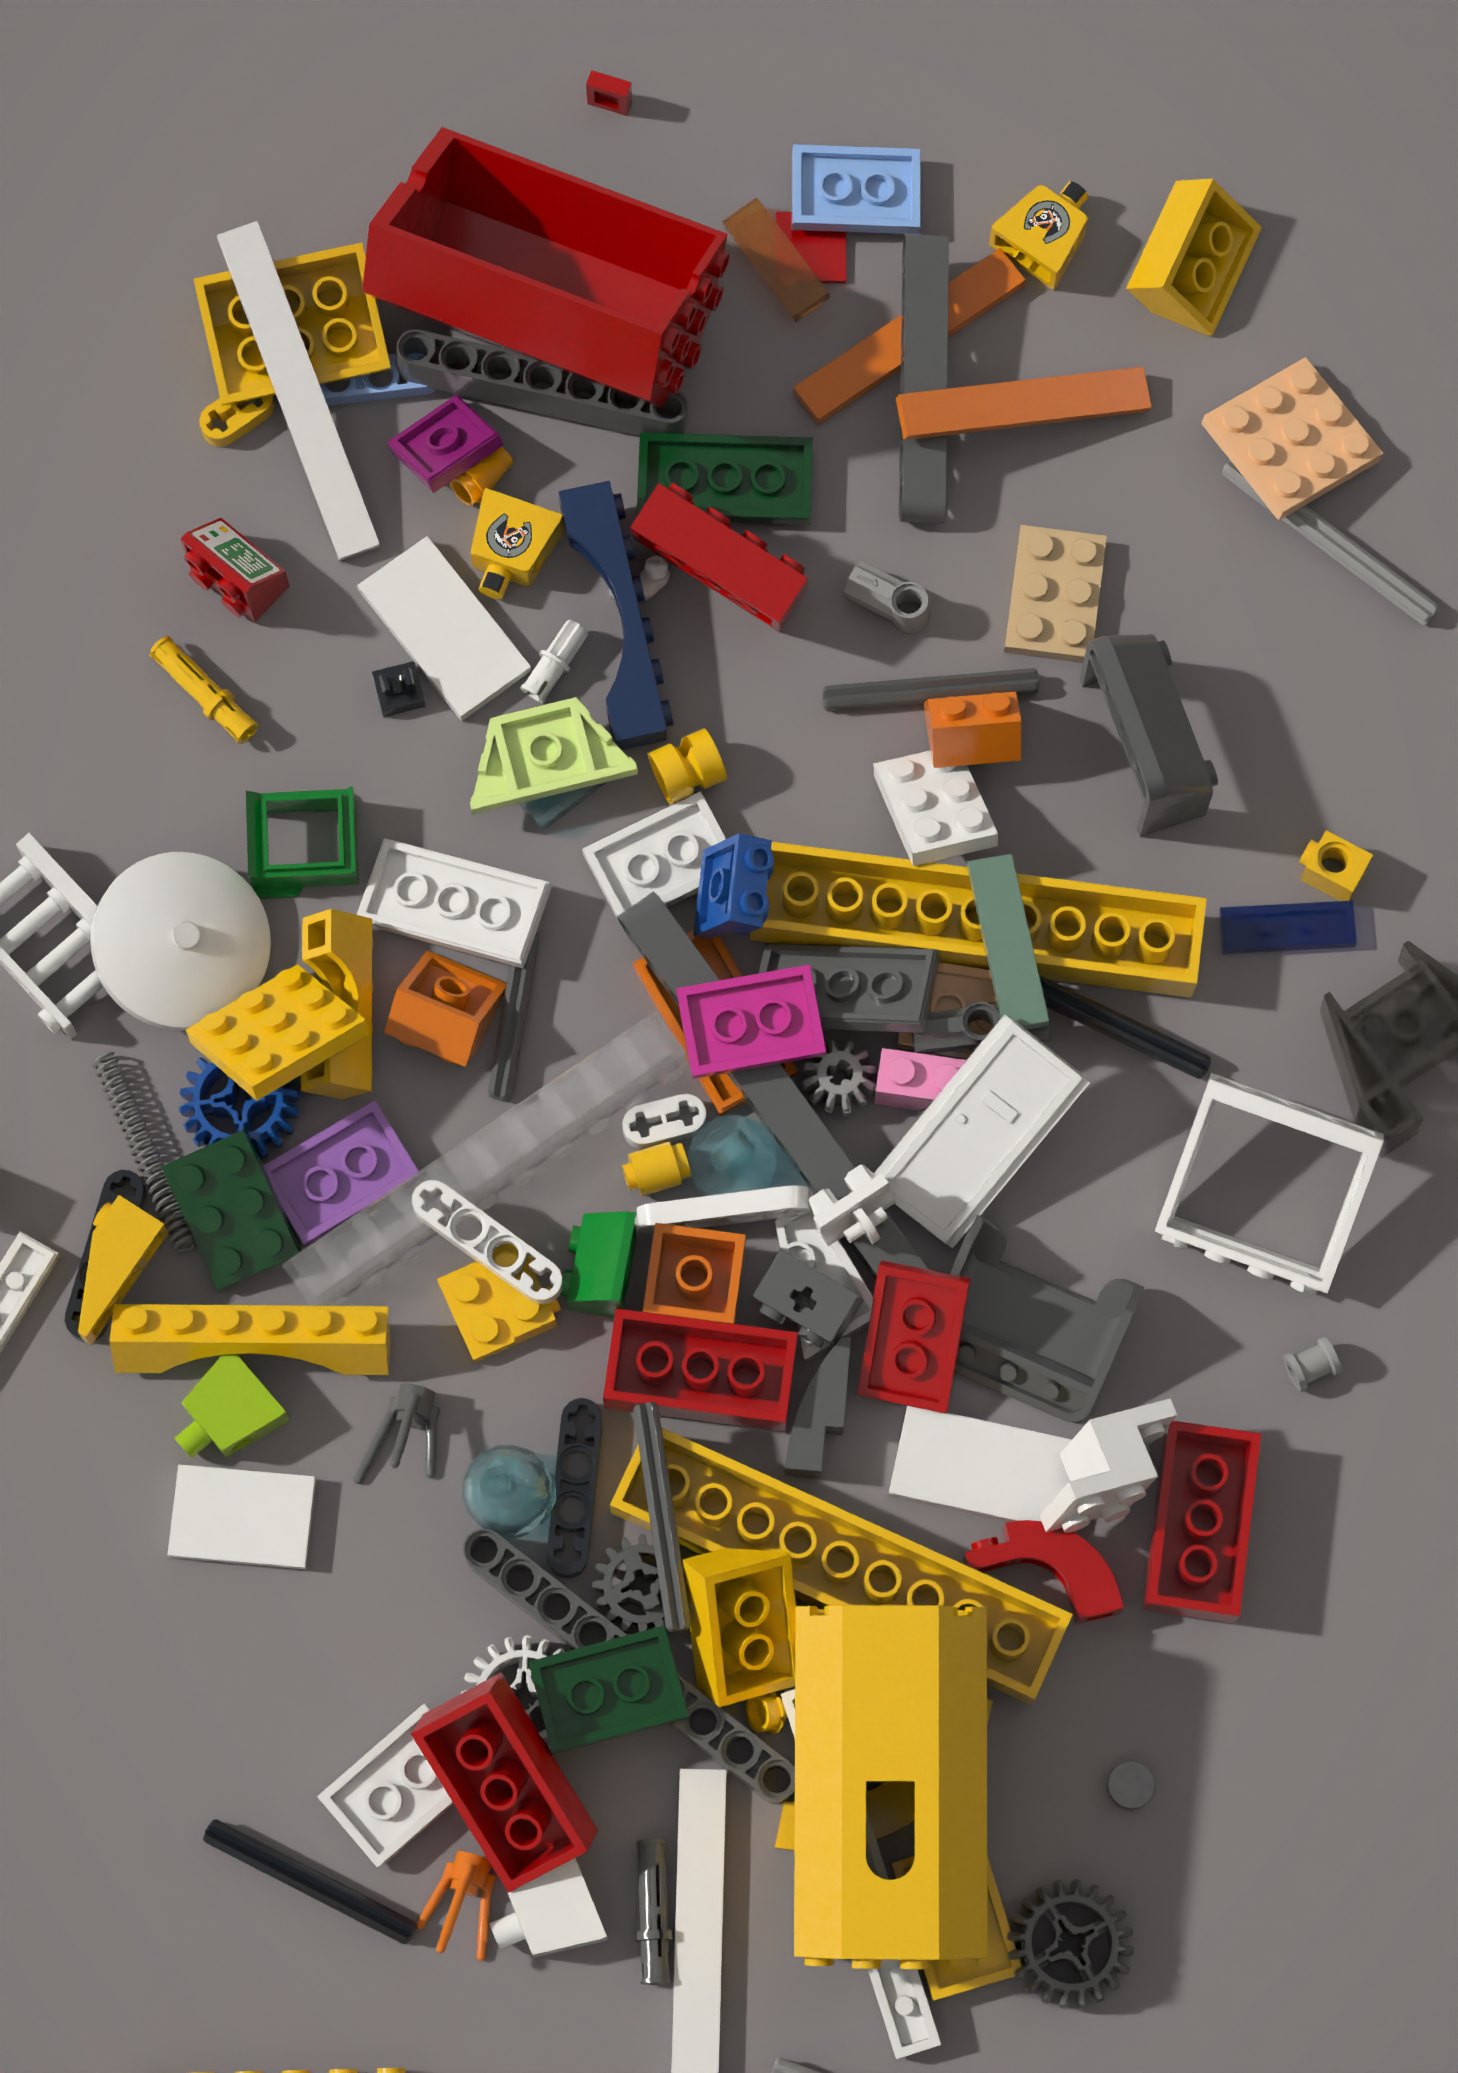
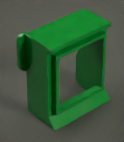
M353 786L348 787V789L256 793L246 790L248 877L259 899L297 897L301 894L302 887L359 884L357 800ZM338 811L340 861L269 865L268 813Z

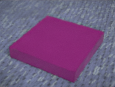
M458 395L453 396L387 442L392 453L433 494L504 445L500 435Z

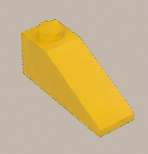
M118 1195L113 1204L109 1202L104 1204L93 1222L96 1228L92 1234L78 1328L81 1338L91 1346L112 1317L113 1305L121 1304L169 1234L164 1223Z

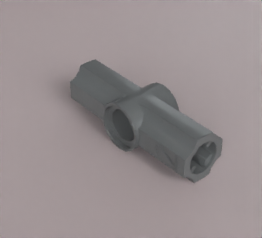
M975 1002L965 1009L929 1012L925 1032L912 1033L915 1053L931 1054L959 1050L974 1052L988 1033L977 1035L969 1029V1024L973 1021L983 1020L989 1023L993 1029L1000 1020L998 1006L987 1002ZM1049 1024L1045 1027L1027 1030L1041 1042L1050 1040Z

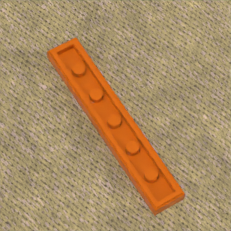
M1001 248L948 283V338L1025 286L1026 279ZM901 315L793 387V394L818 425L901 370Z
M1144 366L904 393L896 397L903 440L1144 413L1152 408Z

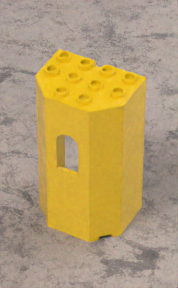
M917 1605L825 1606L824 1609H817V1606H796L794 1957H804L805 1966H833L834 1959H852V1968L879 1969L881 1968L882 1959L900 1960V1969H929L930 1960H949V1967H978V1959L987 1958V1607H965V1610H958V1607ZM866 1781H915V1858L909 1872L901 1878L894 1880L880 1878L872 1872L867 1863Z

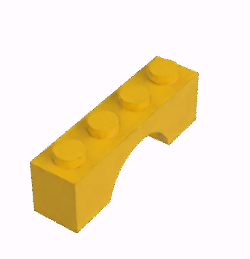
M328 909L303 918L302 961L316 972L325 987L366 1019L370 1031L369 1035L301 1074V1091L341 1100L372 1092V918L335 909Z

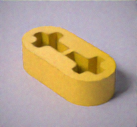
M274 396L262 397L263 405L258 408L254 404L248 405V401L222 406L221 399H217L202 411L199 418L204 439L210 445L216 447H225L234 443L271 416L275 408ZM216 418L221 422L226 421L228 429L224 432L218 428L213 429L211 421Z

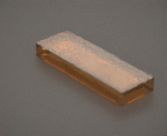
M757 197L722 221L726 231L795 322L830 299L827 289Z

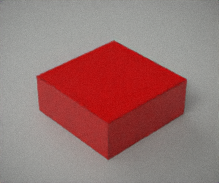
M591 70L586 83L587 104L627 116L632 104V82Z

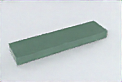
M1012 854L968 861L967 870L1000 1019L1006 1014L1026 1030L1048 1026L1049 1018Z

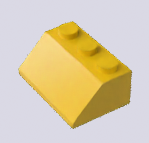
M1214 179L1175 181L1126 289L1151 313L1204 335H1213L1262 227Z
M724 1548L682 1559L691 1620L690 1632L697 1689L718 1707L795 1686L796 1603L791 1555L785 1551Z

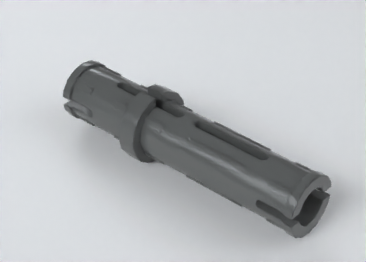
M664 1839L636 1841L638 1848L640 1931L635 1932L636 1942H640L641 1985L671 1984L669 1941L673 1940V1930H668L667 1840Z

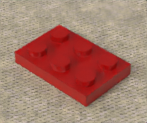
M883 1260L880 1262L857 1395L947 1413L950 1406L971 1278Z

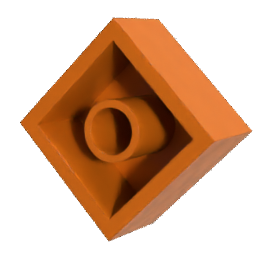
M655 1223L643 1312L735 1324L746 1235Z

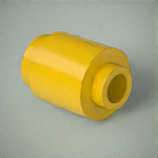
M668 1141L629 1153V1163L622 1165L629 1191L637 1189L640 1197L682 1185L683 1179L691 1177L690 1166L682 1143L671 1145Z

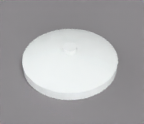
M168 852L157 854L135 863L113 881L102 896L95 911L90 943L97 975L108 994L122 1009L149 1025L168 1030L183 1031L201 1021L206 1015L214 1013L237 1000L242 994L259 987L269 962L271 937L268 918L259 897L247 881L235 870L205 855L190 852Z

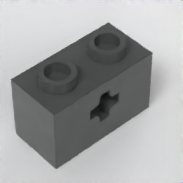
M781 1249L753 1294V1297L762 1303L759 1309L760 1313L780 1325L783 1324L786 1318L801 1326L798 1335L819 1348L822 1347L825 1341L833 1346L836 1345L864 1301L855 1292ZM812 1292L811 1298L816 1302L814 1309L811 1310L805 1307L799 1313L801 1306L796 1302L799 1294L807 1297Z

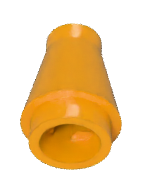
M500 447L451 481L449 484L452 491L466 505L472 506L476 502L481 503L485 488L493 490L505 472L513 466L512 457L503 447Z

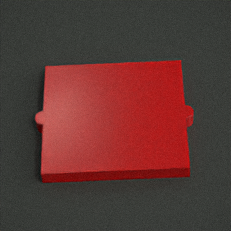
M776 212V284L807 283L808 287H814L815 283H846V232L791 230L792 212Z

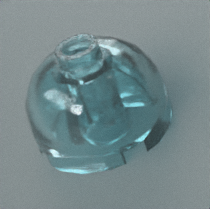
M496 1445L481 1452L469 1464L462 1481V1499L467 1513L481 1528L491 1529L503 1538H521L530 1534L528 1531L534 1529L539 1523L542 1525L549 1518L556 1502V1481L554 1475L549 1471L548 1465L535 1452L518 1445Z

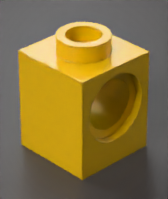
M1326 830L1319 843L1311 839L1302 854L1299 863L1306 867L1300 880L1347 905L1363 877L1373 854ZM1326 858L1338 860L1343 866V871L1338 873L1329 872L1322 865V860Z

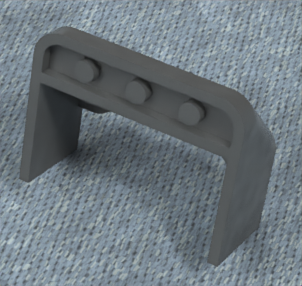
M1153 634L1105 635L1088 641L1080 682L1082 687L1099 682L1144 800L1137 826L1139 837L1205 816L1213 795L1212 787L1218 785V778L1211 760L1204 761L1172 679L1168 666L1172 665V660L1167 644L1164 640L1158 642Z

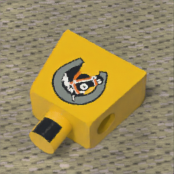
M1069 181L1058 195L1044 185L1036 186L992 225L989 246L995 250L1001 248L1013 263L1052 290H1055L1086 234L1088 217L1079 209L1089 198L1088 193L1083 187L1072 181Z
M485 488L471 547L472 566L477 570L485 572L478 590L490 598L501 600L510 581L525 587L530 586L563 535V514Z

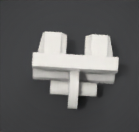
M861 1164L848 1172L844 1178L846 1185L851 1190L850 1194L838 1201L830 1189H823L809 1199L815 1215L813 1217L821 1238L828 1247L844 1236L851 1243L865 1235L874 1244L880 1240L875 1227L888 1219L884 1210L896 1203L889 1189L890 1184L881 1173L876 1176L865 1165Z

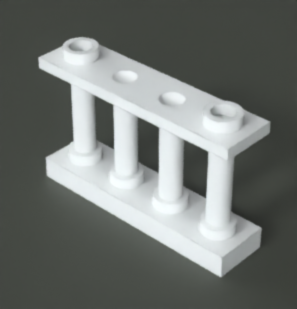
M28 833L16 843L23 857L18 861L20 866L0 883V906L31 879L36 882L39 878H42L50 886L51 890L47 892L49 897L0 939V964L42 1008V1011L37 1014L42 1022L54 1034L62 1030L71 1040L77 1033L67 1018L104 987L96 970L55 1005L38 986L90 942L91 927L97 905L37 840ZM71 909L80 919L76 924L78 929L25 973L9 955L59 911L65 913Z

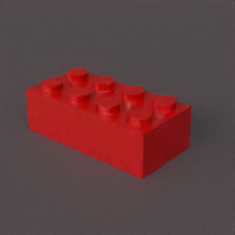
M658 483L630 527L633 539L780 633L808 589V578L804 576L805 573L803 572L805 568L787 555L783 554L779 560L769 554L766 549L768 544L753 533L745 531L743 536L733 531L729 525L731 521L717 510L708 507L706 512L697 508L692 501L694 497L676 484L671 483L669 488H666Z
M615 1309L603 1393L604 1408L634 1412V1406L641 1403L654 1402L657 1403L659 1415L785 1432L798 1332Z
M1172 1420L1165 1428L1166 1434L1163 1436L1142 1610L1234 1624L1240 1617L1261 1433Z
M502 1672L422 1715L411 1732V1736L508 1893L589 1850L598 1829Z

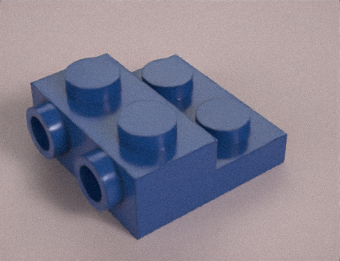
M738 833L703 850L693 936L711 939L726 932L745 935L762 928L769 913V900L766 891L767 882L774 869V857L771 851L772 840Z

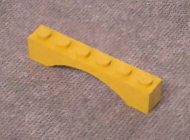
M114 1304L109 1342L115 1373H162L177 1365L200 1358L225 1354L251 1353L301 1359L324 1366L342 1375H389L391 1330L388 1306Z

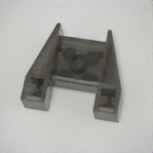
M1410 941L1403 944L1398 959L1399 964L1405 970L1404 973L1345 1011L1330 992L1324 995L1320 1008V1015L1355 1123L1384 1134V1142L1379 1152L1381 1158L1416 1136L1423 1121V1117L1401 1088L1458 1051V975Z

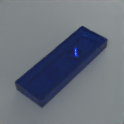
M1353 900L1220 907L1219 910L1222 954L1351 948L1357 944Z

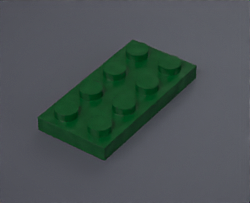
M640 432L637 516L658 483L666 488H669L671 483L694 497L692 500L695 503L694 506L706 512L708 507H711L726 516L731 521L730 523L810 525L813 437Z

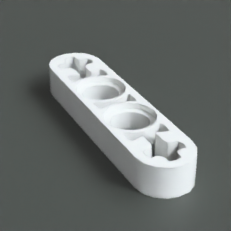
M428 1180L415 1188L412 1194V1205L416 1216L423 1223L530 1301L537 1304H547L559 1297L562 1291L563 1279L559 1268L553 1262L446 1184L438 1180ZM437 1192L441 1193L440 1200L442 1205L451 1212L455 1204L461 1207L452 1214L447 1227L441 1224L446 1220L445 1214L436 1208L430 1209L429 1212L424 1211L425 1202L422 1197L425 1194L433 1197ZM466 1217H474L482 1224L481 1234L471 1241L461 1239L456 1233L458 1222ZM504 1243L515 1246L519 1252L517 1261L509 1267L497 1265L492 1258L495 1248ZM527 1257L534 1260L529 1264V1269L535 1274L543 1276L546 1271L551 1273L550 1283L553 1286L552 1289L541 1288L538 1292L533 1291L534 1281L524 1272L520 1280L514 1278L523 1269Z
M792 1185L644 1204L637 1207L638 1231L654 1234L655 1223L707 1228L808 1214L811 1212L809 1188Z

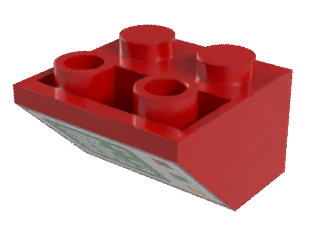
M221 517L186 532L180 538L186 554L183 558L191 570L189 576L205 591L212 587L223 597L221 599L222 604L238 618L244 614L253 623H256L290 587L286 571Z

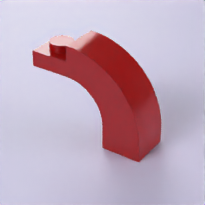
M1024 1520L1008 1522L1003 1527L1006 1542L999 1544L997 1537L986 1538L971 1543L972 1551L965 1552L964 1565L981 1573L1017 1564H1030L1047 1570L1064 1587L1075 1625L1119 1615L1124 1609L1115 1577L1104 1558L1085 1539L1074 1532L1065 1533L1063 1528L1046 1532L1042 1521Z

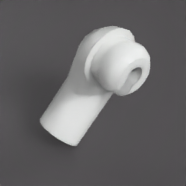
M660 556L648 558L645 569L639 574L645 600L655 595L669 580L670 571L668 570V563ZM609 589V597L614 599Z

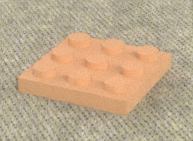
M1306 357L1205 414L1201 423L1278 521L1377 464L1383 456L1382 450Z

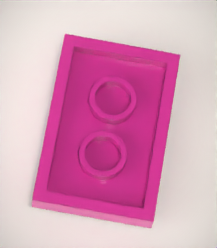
M810 964L676 988L692 1079L826 1055Z

